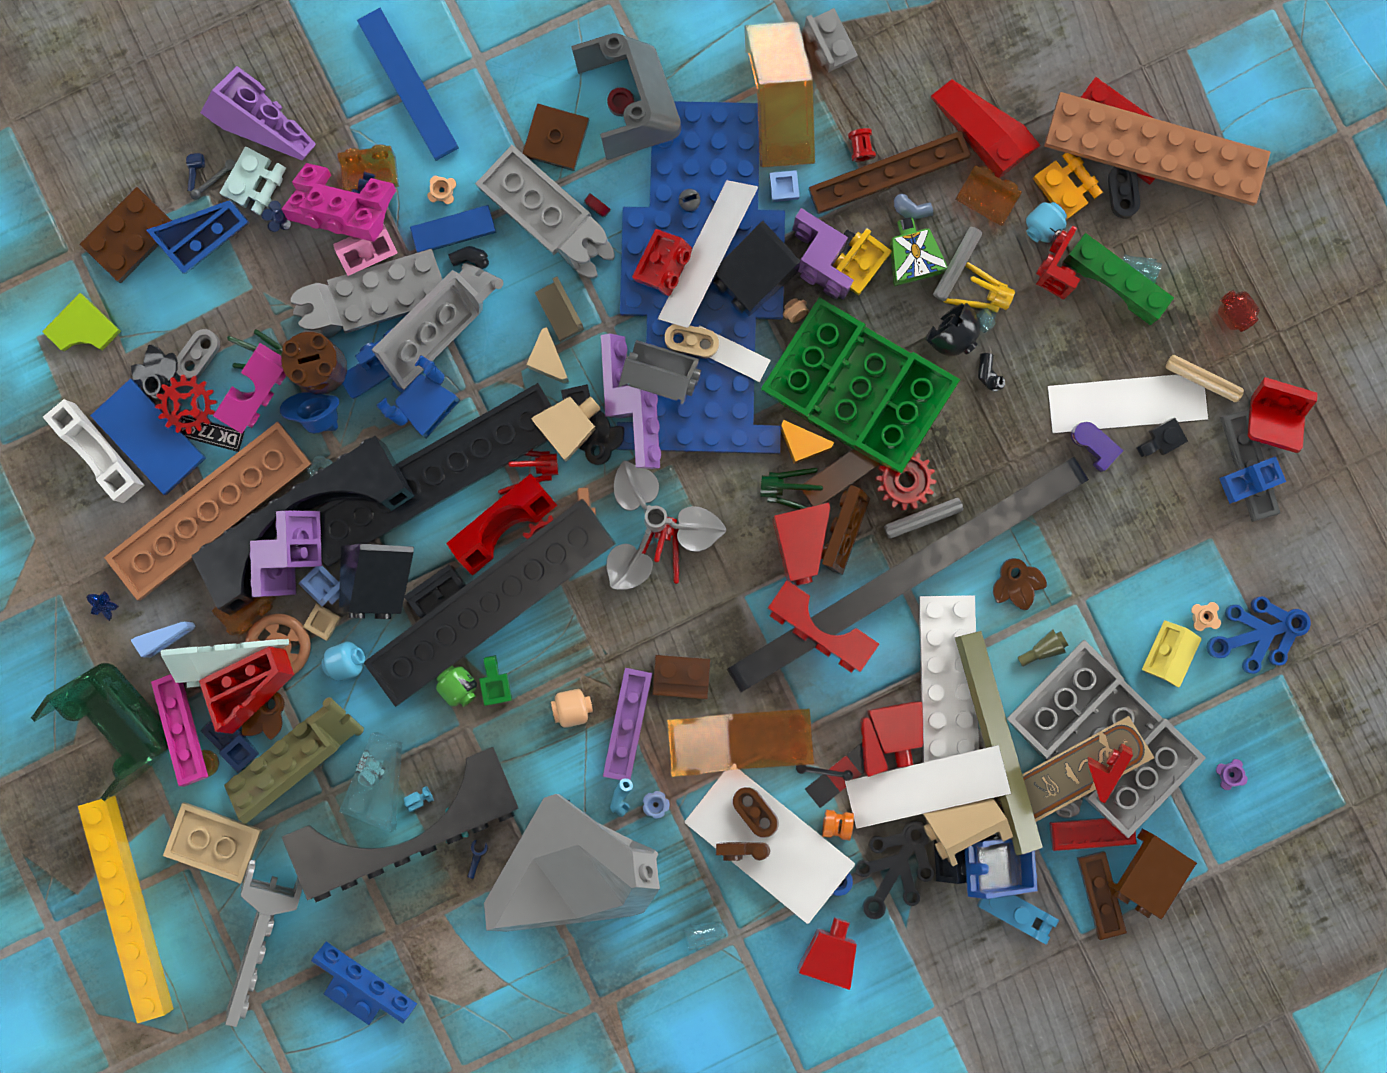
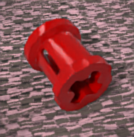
M857 129L848 133V139L852 141L854 155L851 156L852 161L864 162L876 157V153L872 151L871 129Z

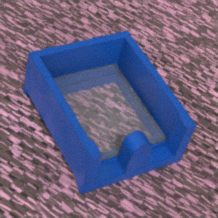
M1000 836L985 838L965 848L968 897L990 899L1038 891L1035 850L1023 855H1016L1012 839L1010 838L1003 842Z

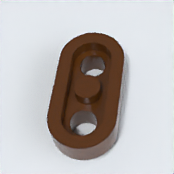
M744 787L734 794L733 806L755 835L764 838L776 833L779 827L778 817L757 790ZM746 796H750L753 800L752 805L749 807L743 804V799ZM763 818H767L770 821L767 829L762 828L760 825V821Z

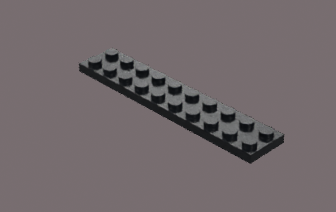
M539 383L397 463L414 497L391 511L377 503L359 499L331 501L315 510L320 511L321 557L326 566L330 567L341 560V546L372 543L508 465L509 462L515 461L548 442L547 438L531 419L552 407Z
M581 499L364 661V665L396 707L616 543L585 500Z

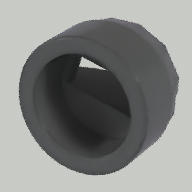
M685 189L679 195V205L683 210L692 212L699 207L701 199L696 190ZM696 196V199L683 203L684 198Z

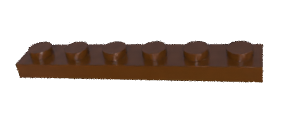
M958 131L810 186L808 190L817 213L821 214L966 160L971 155L962 132Z

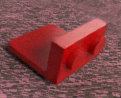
M1264 377L1251 396L1248 424L1249 439L1299 453L1303 448L1305 416L1317 402V392Z

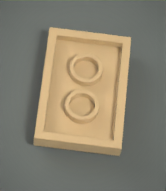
M184 802L181 804L163 856L226 879L243 883L249 861L253 858L262 829Z

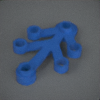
M1266 597L1254 598L1251 602V608L1254 612H1266L1281 621L1270 625L1245 612L1240 605H1230L1225 610L1226 618L1230 621H1240L1255 630L1230 638L1223 636L1212 637L1207 642V652L1214 658H1225L1230 654L1231 649L1258 641L1251 656L1242 663L1243 670L1246 673L1255 674L1261 670V661L1274 636L1284 633L1278 648L1270 651L1268 655L1271 664L1284 665L1287 662V654L1296 636H1302L1310 629L1311 621L1306 612L1300 609H1292L1287 612L1270 603ZM1258 600H1262L1265 604L1262 610L1257 607ZM1233 608H1236L1239 612L1236 618L1231 616ZM1293 618L1299 620L1297 628H1294L1291 624ZM1216 642L1221 645V650L1218 653L1213 649V645ZM1277 652L1282 655L1280 662H1276L1274 659V655ZM1251 660L1256 663V668L1252 671L1248 668V663Z

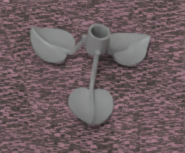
M624 460L620 464L615 476L614 495L618 504L627 511H633L640 505L646 510L644 523L647 529L638 550L630 544H621L613 548L609 553L606 568L610 587L615 590H628L641 585L649 578L652 572L653 561L648 555L642 554L651 532H660L666 525H670L674 529H679L677 540L683 548L691 552H700L708 549L724 535L726 527L716 515L701 507L691 506L682 509L678 515L679 524H676L671 518H667V513L662 507L646 505V503L654 501L658 495V480L651 471L644 468H636V465Z

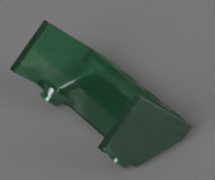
M101 663L46 695L31 717L35 722L55 709L68 721H78L87 716L120 753L121 757L112 765V773L115 780L100 797L103 801H106L138 779L169 751L160 716L119 669L109 663Z

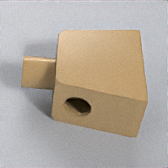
M591 396L579 406L571 397H568L531 419L566 462L594 432L595 427L589 418L601 410V408Z

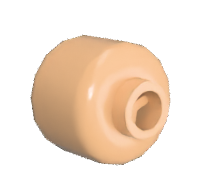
M580 689L557 693L555 701H551L555 723L560 722V725L564 728L585 724L588 720V713L593 712L590 696L584 697Z

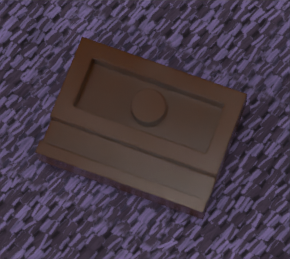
M656 655L652 695L707 699L710 659Z

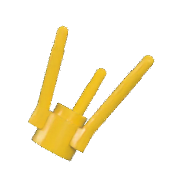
M967 262L965 267L989 282L987 283L974 276L971 277L972 282L989 290L987 300L991 301V303L950 298L943 301L946 304L954 305L961 303L965 305V303H968L970 307L989 309L997 313L999 308L1004 310L1009 308L1015 290L1008 288L1007 284L999 282L978 267Z

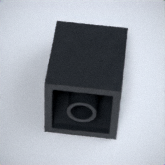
M762 221L720 263L714 275L715 279L712 282L721 293L726 291L733 298L731 303L738 312L742 314L745 311L750 316L798 273L801 261L770 227Z
M373 544L341 546L339 612L348 613V618L365 619V613L375 614V619H391V614H401L414 547Z

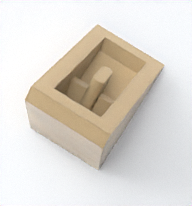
M547 327L543 328L526 365L535 372L559 382L567 383L569 382L549 330Z

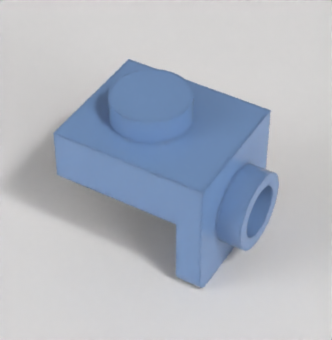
M316 566L298 583L321 606L328 601L333 604L339 598L340 581L338 582L323 566Z

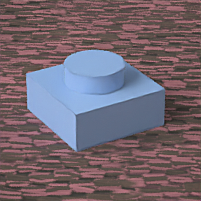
M797 170L769 174L772 202L799 200Z

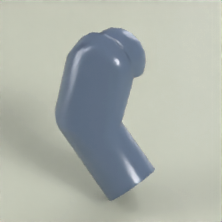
M899 194L894 198V208L904 218L912 217L913 220L933 216V208L930 202L916 205L905 194Z

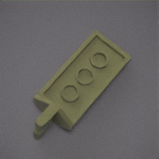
M331 697L326 698L323 701L322 708L299 723L281 740H278L261 756L254 759L250 765L233 776L224 785L238 819L242 823L247 824L336 752L354 734L356 736L361 735L364 731L363 726L351 715L346 714V711Z

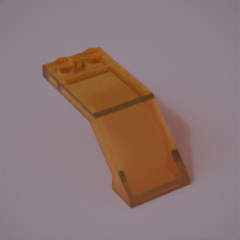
M798 22L744 25L745 53H749L757 86L760 166L774 167L814 164L813 79Z
M810 708L668 720L672 777L700 775L735 769L814 764Z

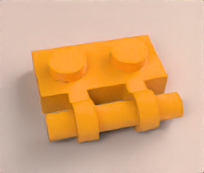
M1069 153L1062 155L1068 164L1067 166L1062 168L1055 160L1033 177V180L1048 200L1058 204L1067 215L1065 220L1087 206L1088 201L1083 194L1089 191L1093 198L1096 199L1103 193L1097 185L1099 181L1095 176L1091 177L1083 166L1084 161L1081 157H1076ZM1073 172L1083 183L1078 188L1069 178V175Z

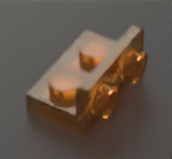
M975 165L955 200L1002 226L1022 191L1018 190V186L1012 181L1006 179L1003 181L994 176L995 173L991 169Z
M254 597L253 602L231 616L217 609V607L212 612L227 628L226 632L229 635H242L252 627L251 621L256 616L262 617L272 609L273 605L271 603L276 597Z

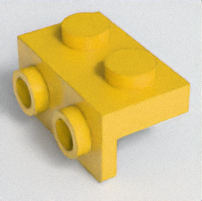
M866 229L863 234L857 232L849 243V246L852 247L846 256L842 253L832 266L854 280L850 290L858 296L892 253V250L870 235L871 231L869 229Z

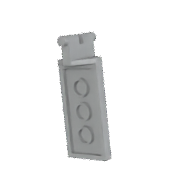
M466 262L463 264L460 273L452 270L372 349L397 386L405 389L424 370L420 366H415L420 355L433 361L483 311V301L495 289L502 288L503 280Z

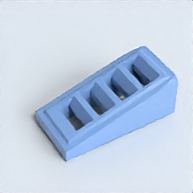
M180 622L131 639V642L141 657L151 658L194 630L196 626L193 622Z

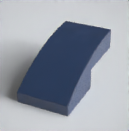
M211 720L201 729V732L219 750V754L237 773L259 755L248 738L242 735V731L239 728L233 734L215 732Z

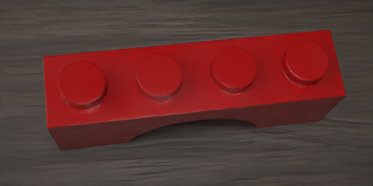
M530 473L446 544L456 559L473 576L494 559L495 545L507 529L524 521L537 523L553 510L557 504Z
M787 580L767 609L771 611L769 616L781 625L785 621L794 627L792 632L802 640L806 641L809 637L817 643L815 648L827 657L832 653L841 659L838 664L850 673L854 669L861 672L879 646V643L857 628L844 635H830L819 630L809 615L810 595Z

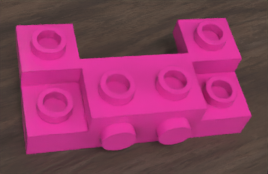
M306 163L292 181L296 189L282 208L287 220L309 225L315 229L321 228L335 234H344L374 242L383 230L387 207L396 192L394 184L371 178L360 194L325 186L331 177L328 168Z

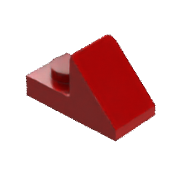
M1122 743L1118 750L1114 748L1109 754L1106 761L1109 765L1108 767L1087 757L1099 800L1104 804L1133 757L1132 748Z

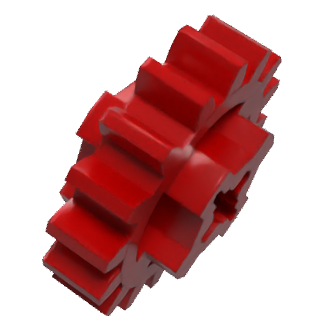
M181 375L180 382L174 377L170 378L172 384L170 387L162 384L161 387L165 393L156 395L157 398L162 400V404L155 405V408L163 410V413L158 418L168 419L166 423L167 428L176 425V433H180L183 428H186L187 434H192V427L202 431L201 423L204 422L208 425L212 423L208 415H214L216 411L211 409V405H215L218 402L217 400L210 399L214 390L206 391L204 389L207 385L206 381L197 384V376H193L188 381L186 375ZM181 386L194 387L189 393H181L177 390ZM202 395L205 400L204 411L199 406V398ZM169 397L173 400L174 410L171 413L168 408ZM190 397H193L190 403L193 407L192 410L185 409L181 411L183 406L180 402L181 399L188 400ZM186 415H191L197 419L191 423L180 422Z

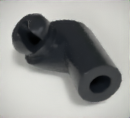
M466 246L448 254L453 267L466 261L475 263V266L480 269H484L489 265L487 253L473 246Z
M980 353L979 380L988 390L998 391L1003 389L1005 386L1004 377L997 375L992 370L994 355Z

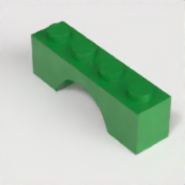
M1086 233L1078 240L1063 260L1065 264L1083 277L1097 280L1116 292L1125 301L1128 310L1149 325H1152L1161 317L1174 299L1172 295Z

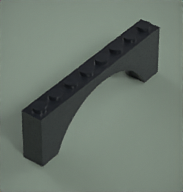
M373 436L362 441L351 452L339 456L328 467L316 471L305 482L293 486L291 491L282 497L270 501L268 506L259 512L247 516L245 521L234 528L226 530L222 536L213 542L203 545L198 552L191 556L217 609L231 616L254 601L251 587L250 541L274 540L277 537L276 511H308L321 504L342 499L366 500L382 505L392 511L414 497V494L386 444L377 436Z
M491 747L466 758L463 781L453 803L435 824L408 841L380 848L353 847L327 838L311 825L282 836V840L307 901L314 898L316 903L330 897V890L341 887L342 891L357 885L356 879L367 875L371 879L385 873L383 867L394 863L395 868L411 861L409 856L420 852L421 856L427 855L437 850L436 844L445 840L448 845L463 839L461 833L471 829L473 833L482 831L489 827L487 822L498 818L499 822L505 821L515 816L513 811L519 808L494 747Z

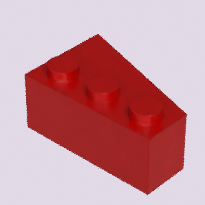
M269 646L199 680L215 732L233 734L294 676L285 649Z

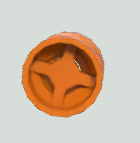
M826 809L822 837L831 838L839 836L841 840L850 841L854 813L845 812L837 814L834 810Z

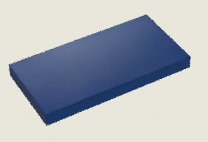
M129 379L90 416L162 494L167 495L201 464L206 457L182 432L176 433V425L170 428L166 427L168 419L158 418L163 411L155 408L156 404L133 379Z

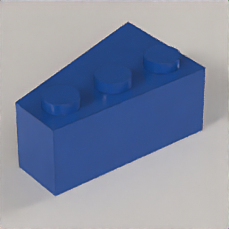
M229 200L147 229L146 231L183 274H187L250 222L235 204Z

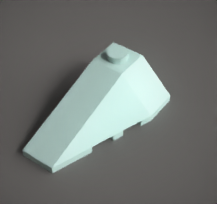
M289 639L214 645L213 647L161 650V656L176 683L187 682V688L199 687V680L269 646L283 648L289 645Z

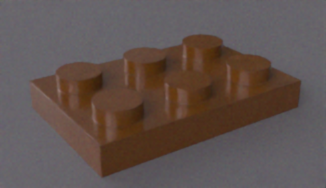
M136 187L80 245L117 282L122 283L159 246L146 230L171 222L172 220Z
M850 485L848 492L844 491L840 500L841 512L839 517H835L832 522L830 532L833 534L829 544L826 543L821 554L822 564L831 571L841 575L845 571L870 501V497L861 488Z

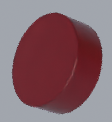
M623 87L613 89L607 98L610 112L621 117L624 116L626 107L634 103L633 94Z
M590 193L584 200L588 207L603 218L611 211L609 207Z

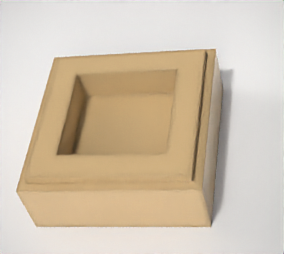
M316 603L303 628L328 641L342 617Z

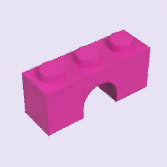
M259 343L241 371L243 375L252 380L255 391L245 393L232 386L213 417L241 434L247 426L250 428L254 426L260 417V414L256 411L260 405L266 407L274 395L270 391L275 383L280 386L286 377L281 364V356Z

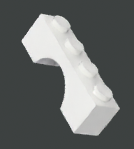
M63 399L43 416L57 435L76 450L87 462L96 476V481L113 501L125 503L145 486L75 403Z

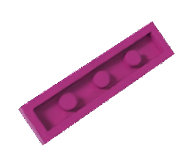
M171 674L152 681L151 684L178 786L185 787L208 778L183 682L176 683Z

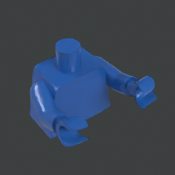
M420 355L415 366L422 367L424 369L423 373L426 376L419 374L405 389L397 386L393 380L391 385L401 393L395 400V404L398 407L396 408L395 405L390 406L386 401L387 398H384L376 406L386 418H389L399 426H403L410 421L416 430L427 439L459 403L460 399L452 392L440 386L444 381L445 375L435 366L434 362Z

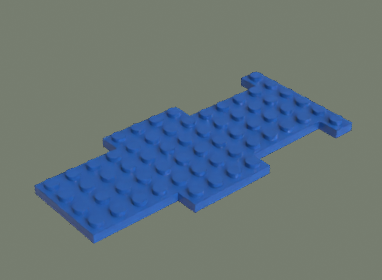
M674 101L681 121L679 136L673 140L651 146L650 207H623L620 316H647L646 343L670 350L665 343V332L669 326L673 325L658 319L669 296L664 295L656 288L636 282L632 278L655 229L683 238L693 249L726 180L758 186V189L722 261L762 221L785 243V210H758L760 103ZM694 189L699 193L701 201L695 211L687 212L680 207L679 195L683 190ZM696 196L684 198L683 203L696 199ZM711 281L690 326L699 327L700 325L755 352L756 319H783L784 286L748 316L745 311L742 314L738 312L731 303L733 298L726 291L721 293ZM678 334L674 336L673 340L675 343H681L684 338ZM691 356L699 359L697 369L701 370L693 395H687L683 404H680V399L676 401L657 395L658 437L661 451L780 454L781 426L753 425L754 379L711 358ZM617 422V426L624 427V440L616 450L635 451L633 422Z

